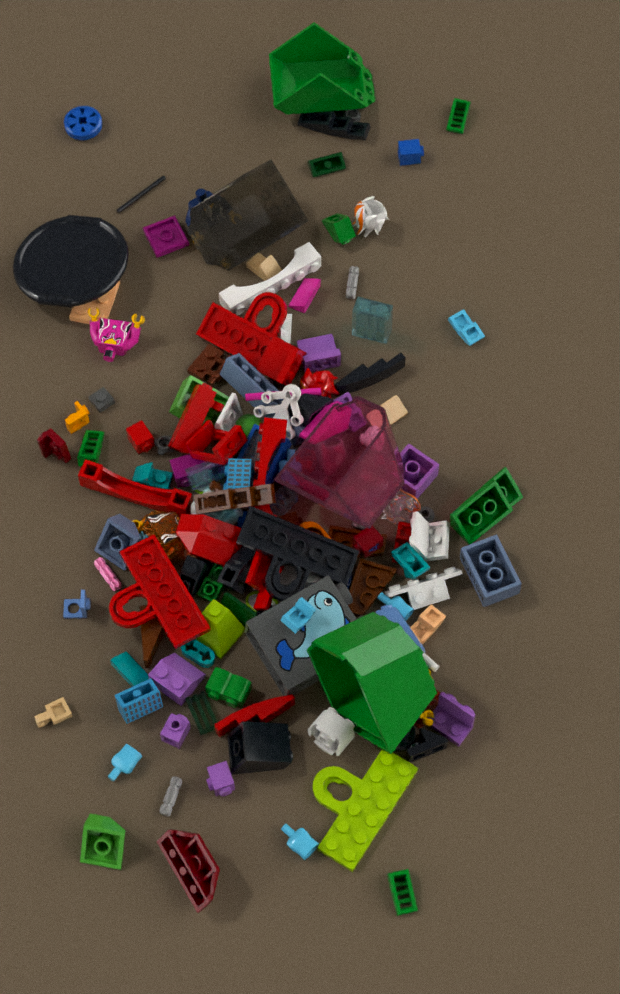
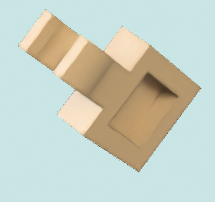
M62 697L45 705L46 712L40 713L34 718L38 728H41L50 721L56 725L72 717V713Z

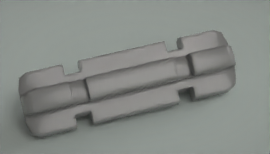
M351 266L349 269L346 289L347 299H355L359 276V267Z
M176 776L171 778L170 786H168L163 800L164 804L161 805L159 810L161 815L166 817L171 815L172 807H174L182 785L181 778Z

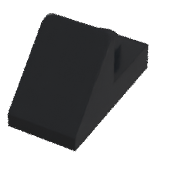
M419 728V736L422 743L417 742L410 745L406 756L409 763L447 749L448 740L431 731Z

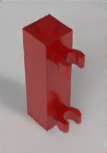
M206 383L195 386L168 447L183 454H189L185 443L201 428L209 409L222 412L224 405L214 400L217 392L212 390V386Z

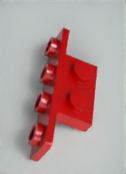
M257 551L255 552L245 583L259 591L253 609L259 611L268 610L272 603L273 597L269 595L265 588V576L272 558ZM284 565L280 567V570H279V573H280V574H281V571H282L283 568H284Z

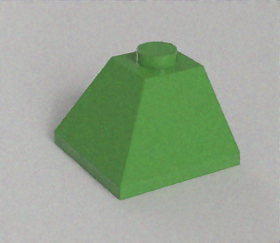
M90 813L83 827L80 862L121 870L126 831L111 817Z

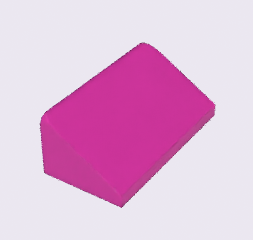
M304 278L288 307L305 314L320 288V279Z

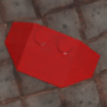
M181 514L175 533L189 554L224 566L242 547V545L236 543L241 531L240 527L204 514Z

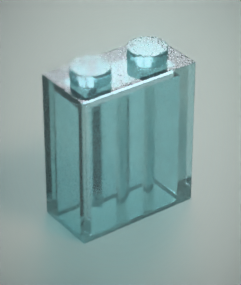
M357 297L352 311V335L387 344L392 330L393 305Z

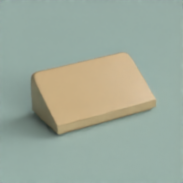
M395 395L368 413L367 419L371 426L378 424L385 430L407 415L408 412L400 398Z

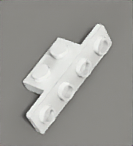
M450 567L444 569L445 573L438 575L437 573H431L426 575V579L420 581L416 578L407 581L408 584L400 586V584L390 586L389 590L385 591V595L392 597L407 592L410 606L416 610L450 599L445 579L463 573L460 569Z

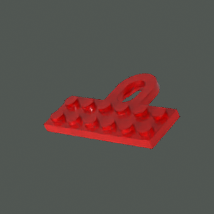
M272 292L258 295L251 303L244 318L212 302L196 332V335L232 355L240 353L256 368L271 338H275L304 352L277 337L287 316V305L279 295ZM270 305L273 308L271 314L272 321L269 326L261 328L257 324V316L265 306ZM301 364L297 367V369H296V371H295V375H296V373L298 372V370H299Z
M154 534L119 551L121 558L136 583L116 593L110 601L109 612L111 619L116 625L128 629L135 628L157 617L175 649L211 631L210 626ZM135 597H142L148 602L147 607L139 612H125L123 609L124 605Z

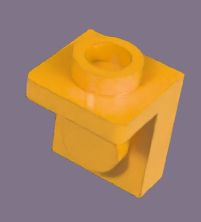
M78 401L74 403L76 413L70 414L65 419L67 430L71 434L90 423L88 417L90 414L89 410L85 405L81 406Z

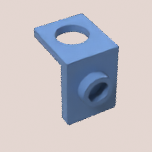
M81 590V599H64V618H87V611L91 609V600L87 598L85 590ZM71 604H77L79 611L74 614L70 613L68 607Z

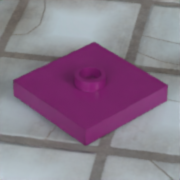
M175 215L142 228L156 258L189 246V241Z

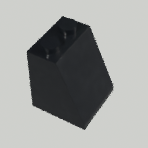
M242 721L227 735L232 775L283 770L292 763L293 752L290 749L291 733L286 723Z

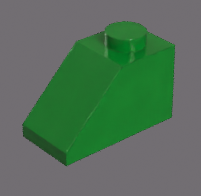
M336 213L322 219L323 225L334 242L347 244L351 242L352 238L356 237L349 216Z

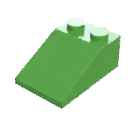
M192 375L187 377L182 382L169 413L181 418L195 386L198 384L202 385L204 382ZM213 388L212 390L217 392L214 400L225 406L229 396ZM210 408L203 424L207 420H211L214 426L221 412Z

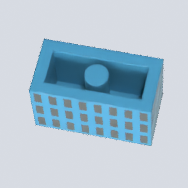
M228 458V465H225L227 483H224L223 490L253 486L255 464L252 459Z
M151 678L115 695L118 710L126 724L163 707L160 691Z

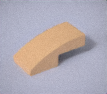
M430 605L419 615L418 620L410 628L422 645L442 624L446 615L433 605Z

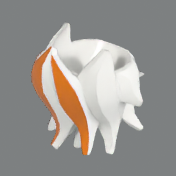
M374 196L359 201L355 207V216L353 217L355 222L352 226L359 228L357 235L361 234L365 229L364 237H367L373 230L379 235L378 232L381 230L385 220H389L385 207L381 202L374 200Z

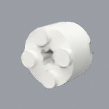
M329 707L308 728V734L310 737L313 734L316 739L314 743L321 750L330 755L336 753V756H339L354 739L355 733L353 728L355 725L351 720L341 717L334 708Z

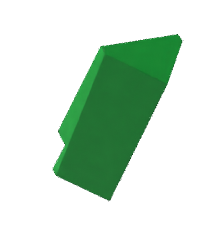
M507 467L502 468L450 514V526L467 544H472L513 511L512 506L523 498Z

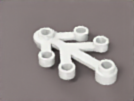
M288 384L283 388V391L264 392L261 395V399L266 404L274 399H283V401L279 405H259L254 408V415L260 418L265 414L276 413L273 418L287 420L286 437L289 440L293 439L295 431L292 425L299 426L304 421L298 405V400L301 396L300 388L297 385ZM289 405L291 406L293 412V416L291 417V419L288 412Z

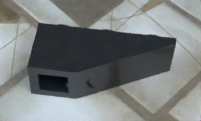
M242 546L225 563L217 582L243 595L248 585L245 581L256 551Z
M187 555L179 576L194 599L205 579L211 562L193 555Z

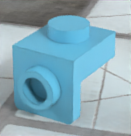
M301 597L295 606L282 616L280 621L294 633H297L310 621L316 609Z

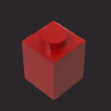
M142 420L126 428L127 438L138 455L142 452H148L155 446L153 436Z

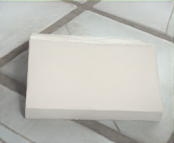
M232 392L214 425L215 429L230 431L235 425L236 420L243 415L236 393Z

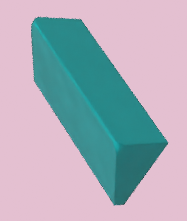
M127 651L110 660L111 665L131 687L149 679L148 674Z

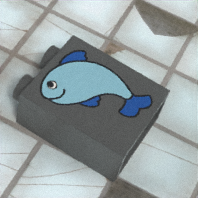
M329 575L246 622L245 635L283 696L295 695L319 681L307 653V648L311 646L315 639L364 616L361 615L355 618L348 607L349 604L353 603V598L343 582L334 585ZM302 597L316 611L310 621L297 633H294L280 620L285 613L295 606L298 599Z

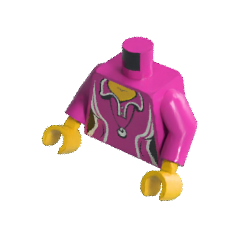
M89 308L88 315L91 317L90 335L94 345L98 346L99 352L104 353L103 359L105 361L113 362L115 355L124 356L127 350H130L138 343L141 331L140 325L145 321L144 316L141 315L139 322L136 321L137 314H133L132 322L99 318L98 321L99 309L96 308L97 314L93 316L91 308Z

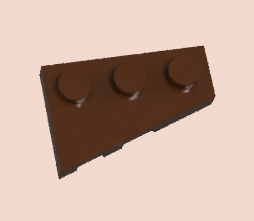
M364 559L359 560L349 590L353 603L349 604L348 607L355 617L366 614L379 594L396 575L398 569Z

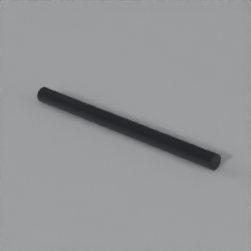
M165 176L160 177L116 211L118 213L122 212L166 179Z

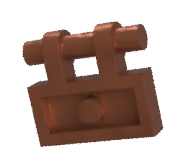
M208 344L187 369L188 374L202 382L208 377L207 384L213 386L222 378L220 372L226 360L222 359L224 352ZM216 365L219 366L216 371H212Z

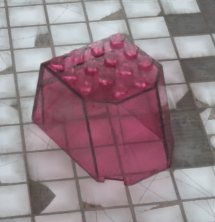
M359 396L352 397V401L341 405L339 403L333 404L275 477L274 481L322 507L370 529L404 485L403 460L384 407Z

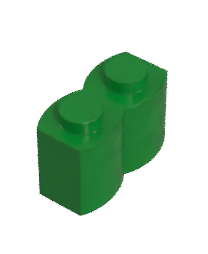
M215 667L205 686L207 696L213 700H224L232 708H243L252 689V682L224 669Z

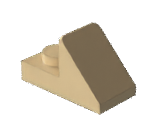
M259 252L246 263L247 268L264 281L282 271L272 255L266 258Z

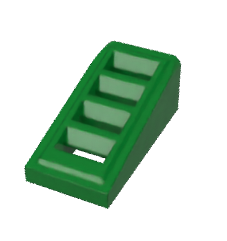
M454 98L446 131L463 134L471 101ZM456 108L465 109V111L456 110ZM454 113L464 115V117L454 115ZM453 119L462 120V123H461V122H457V121H452V120H453ZM451 124L461 126V129L451 127Z
M85 431L77 455L78 466L82 467L85 459L95 463L99 462L104 432Z
M409 869L387 873L397 916L418 911ZM404 877L405 881L394 882L395 878ZM407 886L405 890L396 891V887ZM409 894V898L398 900V895ZM411 902V906L400 908L399 904Z

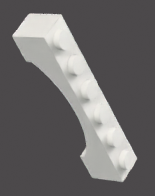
M308 242L294 250L292 261L277 275L250 286L236 287L232 285L219 292V303L223 308L236 315H240L250 307L258 295L265 292L276 293L281 289H286L295 281L302 280L309 273L316 272L321 267V256L311 243Z

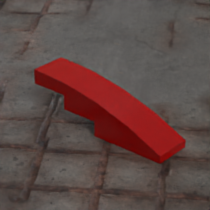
M291 694L271 698L245 707L215 723V732L221 737L238 726L242 721L269 723L294 706L295 697Z

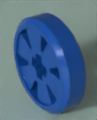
M90 106L75 107L64 118L65 130L70 137L76 140L92 139L102 129L101 115L95 108Z

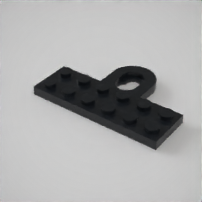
M252 506L248 510L236 541L237 544L272 558L265 576V588L269 595L278 601H284L303 590L309 573L322 579L329 575L334 584L343 582L347 586L359 551ZM283 565H291L297 572L296 579L289 586H283L280 583L281 576L279 570Z

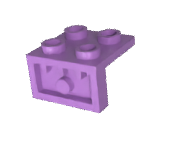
M332 334L297 341L298 348L307 353V355L303 356L302 362L304 373L307 368L314 372L341 366V353L339 349H336Z
M441 692L438 706L433 711L434 718H428L433 720V725L430 727L459 747L473 729L475 713L469 706H463L457 702L453 695Z

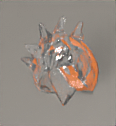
M397 483L394 484V492L388 486L385 487L386 498L378 497L383 505L378 507L377 510L385 513L381 519H387L396 525L404 521L410 523L413 512L421 510L419 500L405 492L401 485Z

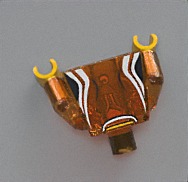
M154 510L142 517L141 521H132L138 526L137 530L139 533L144 530L148 537L153 534L156 536L169 560L178 554L183 547V543L175 533L180 519L176 512Z

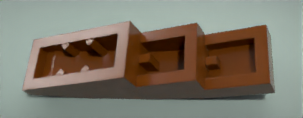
M265 484L194 495L196 514L274 504L276 503L274 484Z

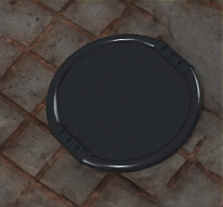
M76 215L60 217L36 228L20 244L13 260L14 279L20 290L38 304L70 308L83 305L105 295L121 279L128 264L129 252L127 242L114 225L102 218Z

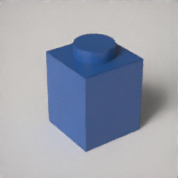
M419 139L398 141L400 166L421 164L424 148L420 146Z

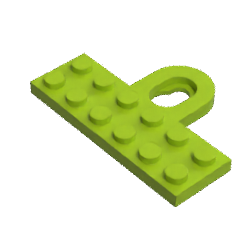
M382 749L362 780L337 766H330L320 770L313 781L314 797L321 805L336 813L338 817L317 847V850L353 872L418 772V767L393 752L390 754ZM330 783L345 784L351 788L352 795L346 801H339L333 798L327 787Z

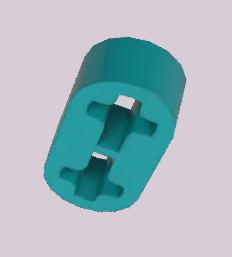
M196 639L181 646L182 654L199 666L209 668L214 665V651ZM186 645H187V646L193 645V649H194L195 651H193L192 649H190V650L187 651V650H186ZM200 654L203 656L209 655L210 660L206 659L203 661V657Z

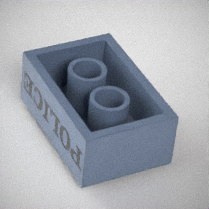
M497 534L461 548L460 560L483 607L520 594L522 583Z

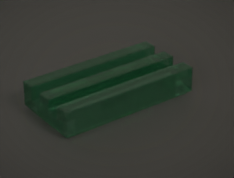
M202 691L198 695L194 694L191 698H185L200 736L214 731V724L217 723V720L205 692ZM200 699L203 700L206 706V709L212 720L213 726H210L208 722V719L199 701ZM192 702L196 703L206 729L202 728Z

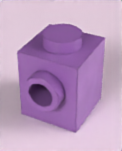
M171 713L160 733L161 741L180 749L191 728L188 718L181 714L175 715Z
M227 761L207 767L209 776L206 779L210 791L214 790L215 796H226L235 790Z

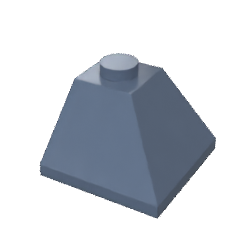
M121 514L108 518L94 551L125 571L127 566L121 558L119 551L139 542L141 537L135 523Z

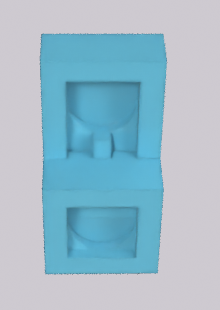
M464 309L448 318L451 326L469 346L485 338L477 323L472 322Z

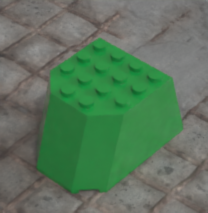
M371 612L315 639L311 646L307 648V653L331 707L341 717L349 719L354 723V733L390 754L396 749L437 694L434 686L435 682L428 671L429 666L423 658L422 649L410 638L399 623H394L383 615L380 616Z

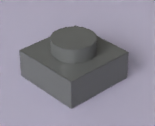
M104 387L89 396V401L99 413L115 403L114 398Z

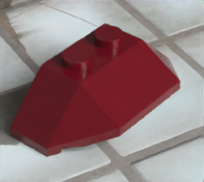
M169 829L156 842L197 913H200L213 901L220 868L200 834Z

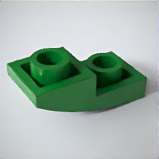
M214 564L208 577H205L197 595L209 601L213 599L217 601L225 586L217 582L224 566Z

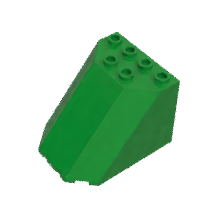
M315 22L269 53L273 104L277 110L284 114L364 109L376 101L372 74L369 69L364 67L360 54Z

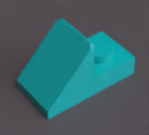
M153 462L136 467L132 481L155 488L169 489L173 473L154 469Z
M408 542L391 552L392 557L403 568L406 578L415 579L430 569V566Z

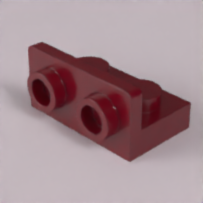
M50 428L39 435L36 441L45 459L51 454L57 460L62 459L65 463L72 459L66 442L53 429Z

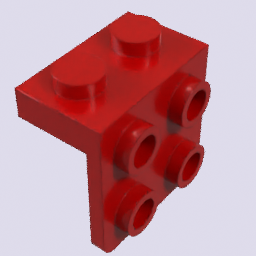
M271 338L256 369L277 382L288 385L292 382L295 371L302 362L304 352L275 338Z

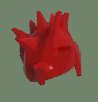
M307 368L305 374L300 379L301 389L321 388V395L318 396L331 398V394L339 395L334 387V380L338 379V377H335L330 371H315L312 374L310 369Z

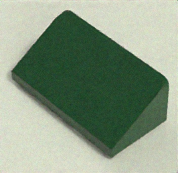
M342 152L307 161L313 178L346 169Z
M228 592L224 593L220 604L229 609L244 627L247 621L257 616V612Z

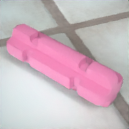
M102 557L96 559L94 566L100 571V574L110 585L113 591L122 587L121 582L116 578V575L106 564L105 560Z

